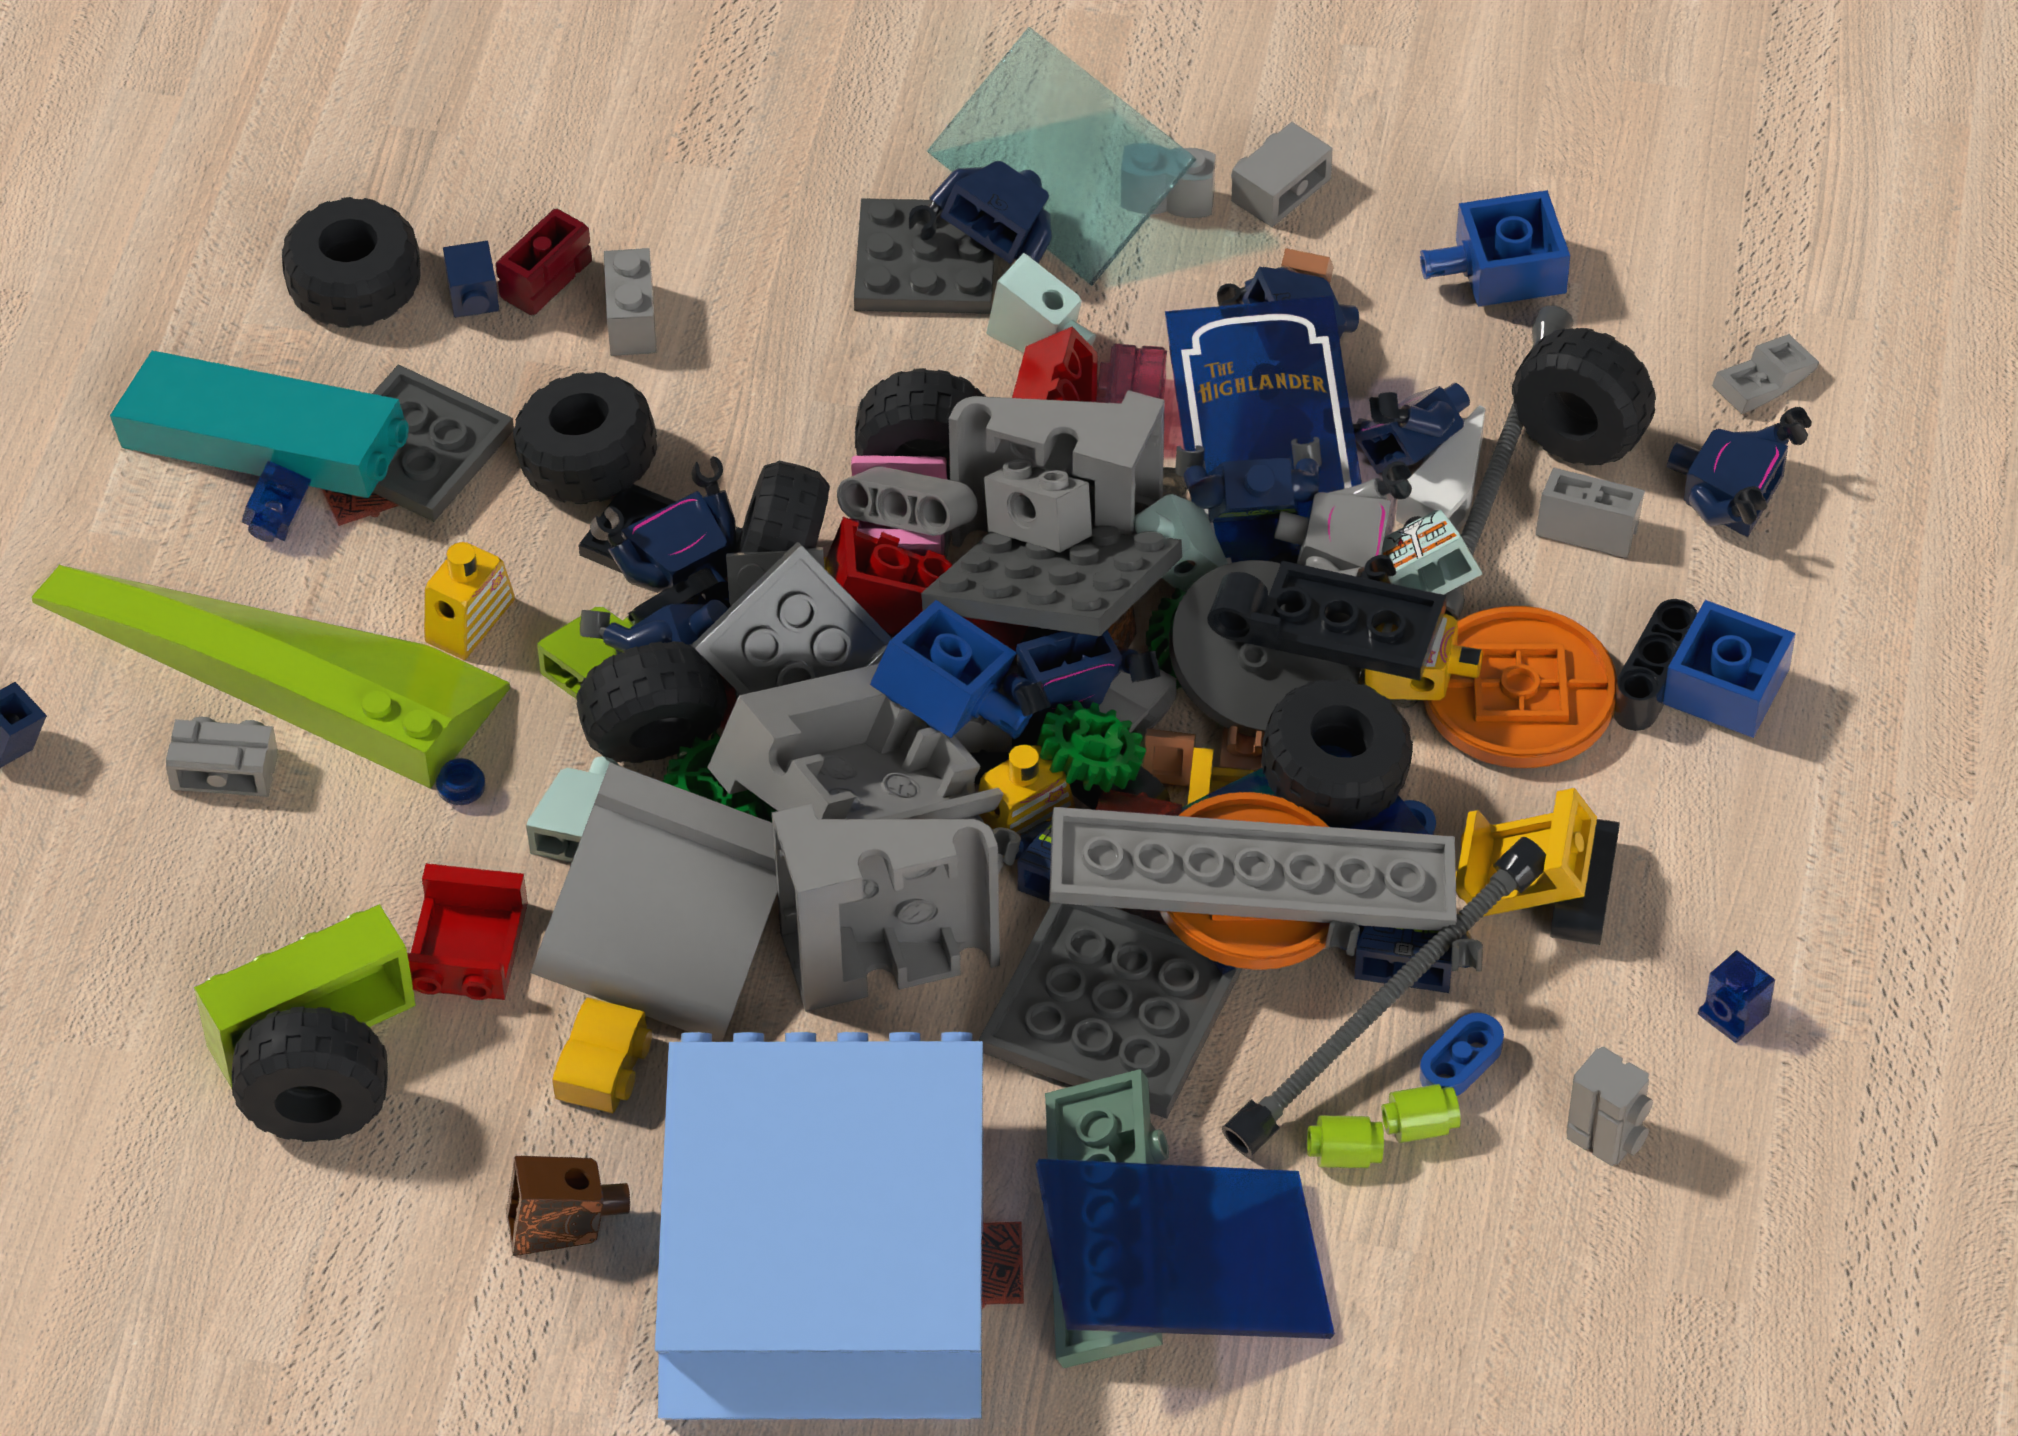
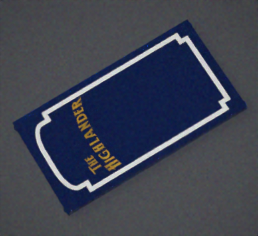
M1333 296L1165 311L1183 448L1185 451H1195L1196 445L1205 448L1204 469L1207 474L1222 462L1291 458L1293 463L1291 441L1297 439L1298 444H1308L1314 441V437H1318L1322 465L1319 467V492L1329 493L1362 484ZM1312 501L1298 502L1300 516H1307ZM1204 509L1208 517V509ZM1278 519L1210 523L1228 564L1249 560L1268 561L1280 553L1292 552L1291 556L1299 554L1300 545L1274 539Z

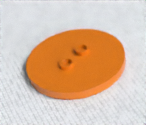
M1502 606L1478 611L1458 621V646L1483 650L1479 677L1472 678L1451 674L1444 698L1441 700H1423L1427 714L1436 729L1447 741L1462 752L1478 760L1498 766L1538 768L1569 760L1587 750L1602 736L1610 724L1615 711L1617 674L1613 661L1603 644L1595 635L1576 621L1542 608Z
M1255 792L1217 795L1192 805L1178 815L1184 817L1329 827L1318 816L1301 806L1298 807L1281 797ZM1159 911L1173 933L1199 954L1224 965L1251 970L1287 967L1314 956L1325 948L1330 923Z

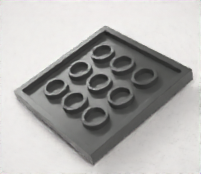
M1107 525L1092 528L1091 537L1062 552H1057L998 533L989 532L921 593L923 611L937 600L962 617L1101 636L1182 558L1181 539L1163 537L1161 533L1153 531L1139 534L1132 533L1131 535L1119 534L1117 527Z
M1051 903L978 1041H983L984 1054L1073 1086L1141 1069L1148 1078L1150 1113L1167 1119L1243 968H1236L1213 961L1187 946L1173 933L1169 926L1114 907Z

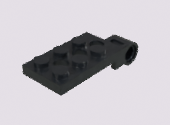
M1282 561L1269 596L1267 587L1257 577L1244 572L1226 574L1220 583L1207 621L1215 633L1229 640L1421 681L1446 610L1447 595ZM1287 603H1297L1304 608L1298 612L1291 613L1283 611L1280 607ZM1334 613H1344L1351 617L1348 621L1342 623L1332 622L1327 619ZM1381 623H1391L1396 625L1398 629L1390 633H1382L1377 631L1375 627Z

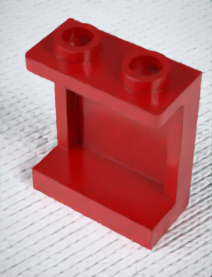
M426 863L422 876L424 901L411 953H407L413 990L427 995L442 993L467 996L475 1000H485L488 998L505 1000L528 905L524 874Z

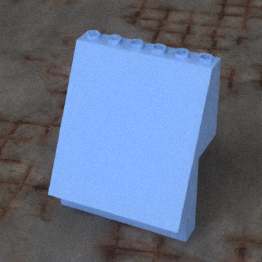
M691 1032L682 1033L681 1042H669L655 1351L659 1353V1419H982L983 1041H973V1033L944 1032L941 1033V1041H920V1033L917 1032L889 1033V1041H868V1033L842 1032L837 1033V1041L816 1042V1033L791 1032L785 1033V1042H764V1033L741 1032L733 1033V1042H712L711 1033Z

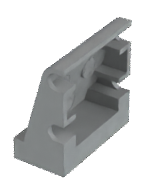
M1128 390L1122 404L972 396L958 402L949 417L950 480L967 485L977 499L978 508L972 521L952 530V545L961 547L965 537L973 531L991 532L988 531L984 477L1002 469L1005 463L1014 460H1026L1031 462L1032 466L1048 471H1064L1069 477L1089 482L1092 528L1108 525L1117 527L1119 534H1137L1134 526V517L1163 498L1165 400Z
M879 664L739 695L708 765V769L728 794L750 790L777 811L812 803L816 819H964L995 810L1004 794L999 787L976 793L974 781L981 766L955 735L949 738L931 727L922 729L921 718L900 704L892 702L885 694L870 685Z
M610 762L530 973L604 1001L644 1011L645 1016L688 1032L711 1033L712 1041L722 1042L777 894L773 824Z
M812 803L772 812L780 934L805 1012L868 997L867 974L876 969H884L891 972L895 977L899 990L961 975L959 952L969 947L981 949L986 954L991 968L1000 966L998 845L993 831L987 824L975 819H816Z

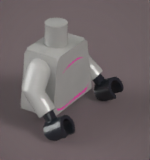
M1395 461L1387 465L1383 470V481L1375 478L1354 487L1329 493H1316L1306 517L1280 511L1274 539L1300 545L1297 564L1391 584L1388 576L1396 575V569L1389 556L1381 555L1391 501L1386 499L1389 493L1396 499H1406L1409 497L1412 487L1407 479L1412 474L1408 466L1404 462Z

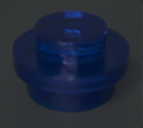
M464 758L448 761L441 768L436 778L439 796L445 802L453 805H466L476 801L481 797L486 786L483 771L473 761Z

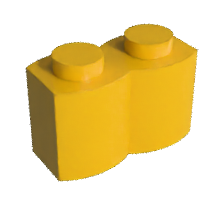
M587 997L579 1009L570 1038L560 1054L553 1074L552 1082L555 1099L609 1113L615 1112L621 1099L627 1101L632 1093L635 1082V1071L632 1069L638 1058H646L652 1041V1030L647 1029L645 1012Z

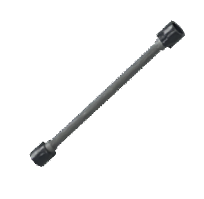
M1521 837L1493 864L1497 872L1490 878L1489 884L1472 901L1468 902L1463 907V910L1459 911V914H1456V925L1443 927L1441 931L1437 932V935L1433 936L1428 941V944H1425L1415 954V957H1412L1406 965L1402 966L1397 971V974H1394L1393 978H1390L1384 984V987H1381L1375 995L1371 996L1370 1000H1367L1366 1004H1363L1362 1008L1358 1009L1357 1013H1354L1353 1017H1350L1344 1023V1026L1335 1031V1034L1331 1035L1330 1039H1327L1326 1043H1323L1317 1049V1052H1314L1308 1060L1304 1061L1303 1065H1300L1299 1069H1296L1290 1075V1078H1287L1272 1095L1265 1096L1258 1103H1255L1253 1099L1249 1100L1222 1127V1132L1229 1143L1246 1157H1251L1280 1129L1276 1121L1283 1115L1284 1108H1287L1288 1104L1297 1098V1095H1300L1316 1077L1320 1076V1073L1324 1072V1069L1329 1067V1064L1333 1063V1060H1336L1342 1054V1051H1345L1351 1043L1356 1041V1038L1360 1037V1034H1363L1369 1028V1025H1372L1387 1008L1391 1007V1004L1395 1003L1396 999H1399L1400 995H1403L1409 989V986H1412L1422 976V973H1426L1427 969H1430L1431 965H1434L1440 959V956H1443L1452 947L1454 941L1461 939L1462 935L1466 934V931L1475 925V922H1478L1493 905L1497 904V901L1501 900V897L1508 896L1514 890L1522 893L1544 872L1545 852L1531 839Z

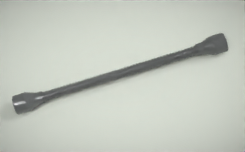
M1545 306L1540 309L1532 327V348L1544 336L1553 333V331L1572 328L1573 318L1568 311L1558 306ZM1514 401L1461 534L1472 555H1474L1477 543L1524 426L1518 419ZM1465 584L1444 594L1447 595L1444 614L1453 616L1457 621L1464 607L1463 587Z

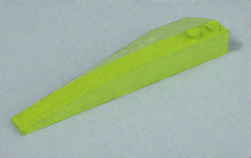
M59 565L32 596V602L38 606L430 789L510 690V682L429 645Z

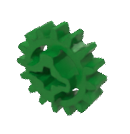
M1073 701L1070 710L1066 706L1058 704L1054 713L1048 712L1036 744L1042 747L1039 755L1040 758L1053 760L1049 769L1052 773L1065 772L1067 775L1066 783L1068 784L1073 783L1076 779L1083 781V787L1087 791L1091 790L1093 784H1098L1105 793L1110 792L1113 784L1124 789L1129 780L1134 781L1143 763L1142 760L1146 753V748L1139 746L1143 738L1141 734L1129 732L1132 726L1130 720L1120 722L1116 718L1117 711L1111 709L1105 714L1100 712L1098 704L1092 702L1089 709H1084L1079 701Z

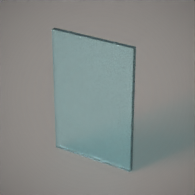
M1030 27L1026 29L927 150L930 155L951 172L958 168H983L994 161H1003L1019 173L1023 170H1032L1039 175L1042 188L1050 196L1044 208L1051 215L1052 239L1047 250L1091 286L1094 285L1197 160L1182 146Z

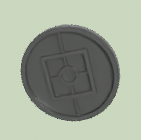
M1259 560L1226 564L1215 568L1199 578L1188 589L1179 603L1169 632V654L1177 680L1190 700L1202 712L1228 729L1231 726L1238 727V733L1254 738L1256 737L1257 730L1265 732L1275 706L1294 688H1299L1308 684V682L1324 679H1345L1357 683L1361 671L1359 667L1229 640L1221 637L1210 628L1207 617L1220 583L1226 574L1244 572L1257 577L1267 587L1269 596L1280 563ZM1287 603L1280 608L1283 611L1294 613L1302 610L1304 607L1297 603ZM1334 613L1327 619L1332 622L1342 623L1348 621L1351 617L1344 613Z

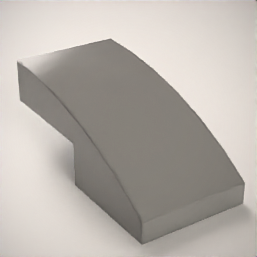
M1788 334L1757 345L1751 360L1718 371L1712 386L1741 414H1744L1770 402L1793 388L1817 369L1819 361Z

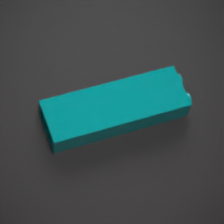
M153 350L110 414L121 448L369 498L378 482L385 478L391 460L397 450L404 446L409 433L408 422L404 418L399 399Z

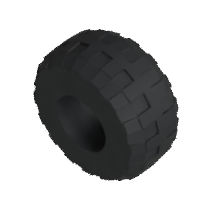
M345 197L341 198V200L321 203L312 211L309 210L302 215L284 238L282 267L289 296L291 295L295 305L302 312L304 311L313 319L327 325L330 323L344 328L360 325L364 327L373 325L374 322L381 319L385 320L408 303L413 297L417 285H419L421 276L420 253L412 226L398 211L375 200Z
M1563 328L1553 331V333L1544 336L1529 351L1515 374L1516 377L1512 384V395L1516 414L1520 423L1522 422L1525 426L1526 433L1533 441L1536 440L1543 447L1542 449L1551 455L1554 454L1563 458V461L1573 464L1583 463L1585 466L1616 462L1622 459L1639 442L1650 425L1656 410L1655 389L1653 388L1652 381H1650L1647 368L1634 355L1635 352L1627 345L1624 346L1615 340V337L1607 333L1602 334L1589 328Z
M919 368L913 369V371L894 373L886 380L882 379L878 384L874 385L868 390L866 396L861 399L855 425L857 456L945 457L947 461V479L950 480L949 417L956 404L961 400L972 396H986L967 379L961 376H954L948 371Z
M584 372L574 373L565 378H557L549 382V385L544 388H539L531 395L528 403H525L522 410L518 413L515 419V428L513 429L516 454L523 474L528 479L530 485L535 490L547 495V497L564 503L566 501L574 502L575 504H588V502L593 501L602 502L611 499L612 496L620 492L621 494L624 493L646 473L657 451L655 423L645 396L633 384L617 376L612 377L601 372L584 374Z
M780 460L764 465L751 498L736 553L786 551L797 542L805 549L816 548L830 490L829 483L820 472Z
M677 641L649 643V645L636 646L620 654L612 655L588 672L576 695L580 723L589 746L603 757L611 758L620 763H642L643 761L664 759L678 754L680 746L691 748L695 736L704 741L707 740L708 736L720 727L725 710L727 709V699L720 673L692 644L688 645Z
M1345 679L1317 680L1308 682V684L1299 688H1294L1285 695L1279 704L1277 703L1265 730L1261 764L1263 774L1265 773L1269 782V787L1278 797L1284 798L1298 807H1303L1324 822L1336 823L1338 825L1353 824V822L1369 820L1378 816L1380 812L1389 808L1395 802L1408 775L1413 753V741H1411L1410 727L1406 719L1398 711L1397 706L1388 698L1376 692L1375 689L1365 684L1360 685ZM1319 746H1338L1348 750L1354 757H1336L1326 753Z
M292 1007L290 1010H278L268 1014L262 1020L258 1019L243 1033L240 1040L236 1043L232 1063V1096H234L236 1106L248 1121H252L257 1128L264 1132H270L279 1138L302 1140V1142L341 1139L344 1135H352L360 1131L366 1123L368 1124L375 1115H378L383 1107L388 1081L387 1051L372 1029L364 1022L361 1023L350 1014L345 1012L339 1013L332 1011L330 1008Z

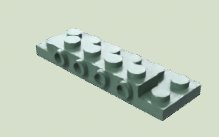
M1141 1069L1045 1093L1056 1359L1063 1368H1068L1163 1345L1161 1311L1168 1310L1167 1294L1176 1292L1177 1284L1171 1264L1168 1261L1165 1262V1249L1174 1246V1236L1171 1224L1166 1217H1163L1162 1205L1171 1203L1172 1198L1168 1179L1164 1173H1160V1161L1169 1158V1148L1163 1131L1161 1129L1156 1130L1151 1124L1148 1078Z

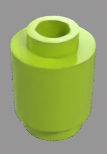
M1439 1084L1390 1092L1389 1103L1382 1104L1381 1107L1385 1131L1387 1135L1395 1134L1399 1143L1448 1135L1449 1129L1459 1128L1461 1124L1460 1109L1454 1088H1441Z
M1319 1115L1317 1126L1308 1127V1156L1317 1157L1318 1167L1369 1168L1370 1163H1382L1384 1152L1382 1122H1371L1369 1116Z

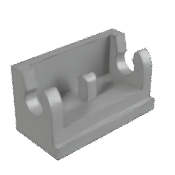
M1553 467L1542 492L1535 535L1627 558L1631 549L1633 534L1636 535L1645 490Z

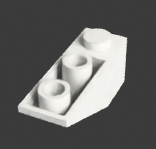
M1479 405L1467 419L1463 417L1464 427L1443 442L1440 447L1427 454L1420 468L1407 479L1412 487V491L1406 499H1397V522L1404 525L1412 517H1424L1435 510H1442L1457 531L1467 521L1472 506L1483 440L1485 407Z

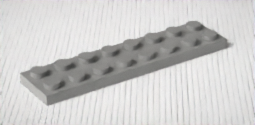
M1054 807L1051 829L1049 903L1322 923L1340 921L1363 926L1441 931L1443 927L1456 925L1455 836Z

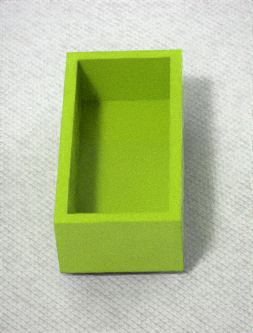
M380 904L365 911L355 912L341 922L321 931L308 933L292 944L271 953L261 954L245 965L225 974L214 975L206 982L194 987L206 1046L231 1089L232 1063L237 1041L258 1019L262 1020L272 1012L290 1010L292 1007L330 1008L332 1011L350 1014L359 1022H364L371 1027L416 1006L407 948Z

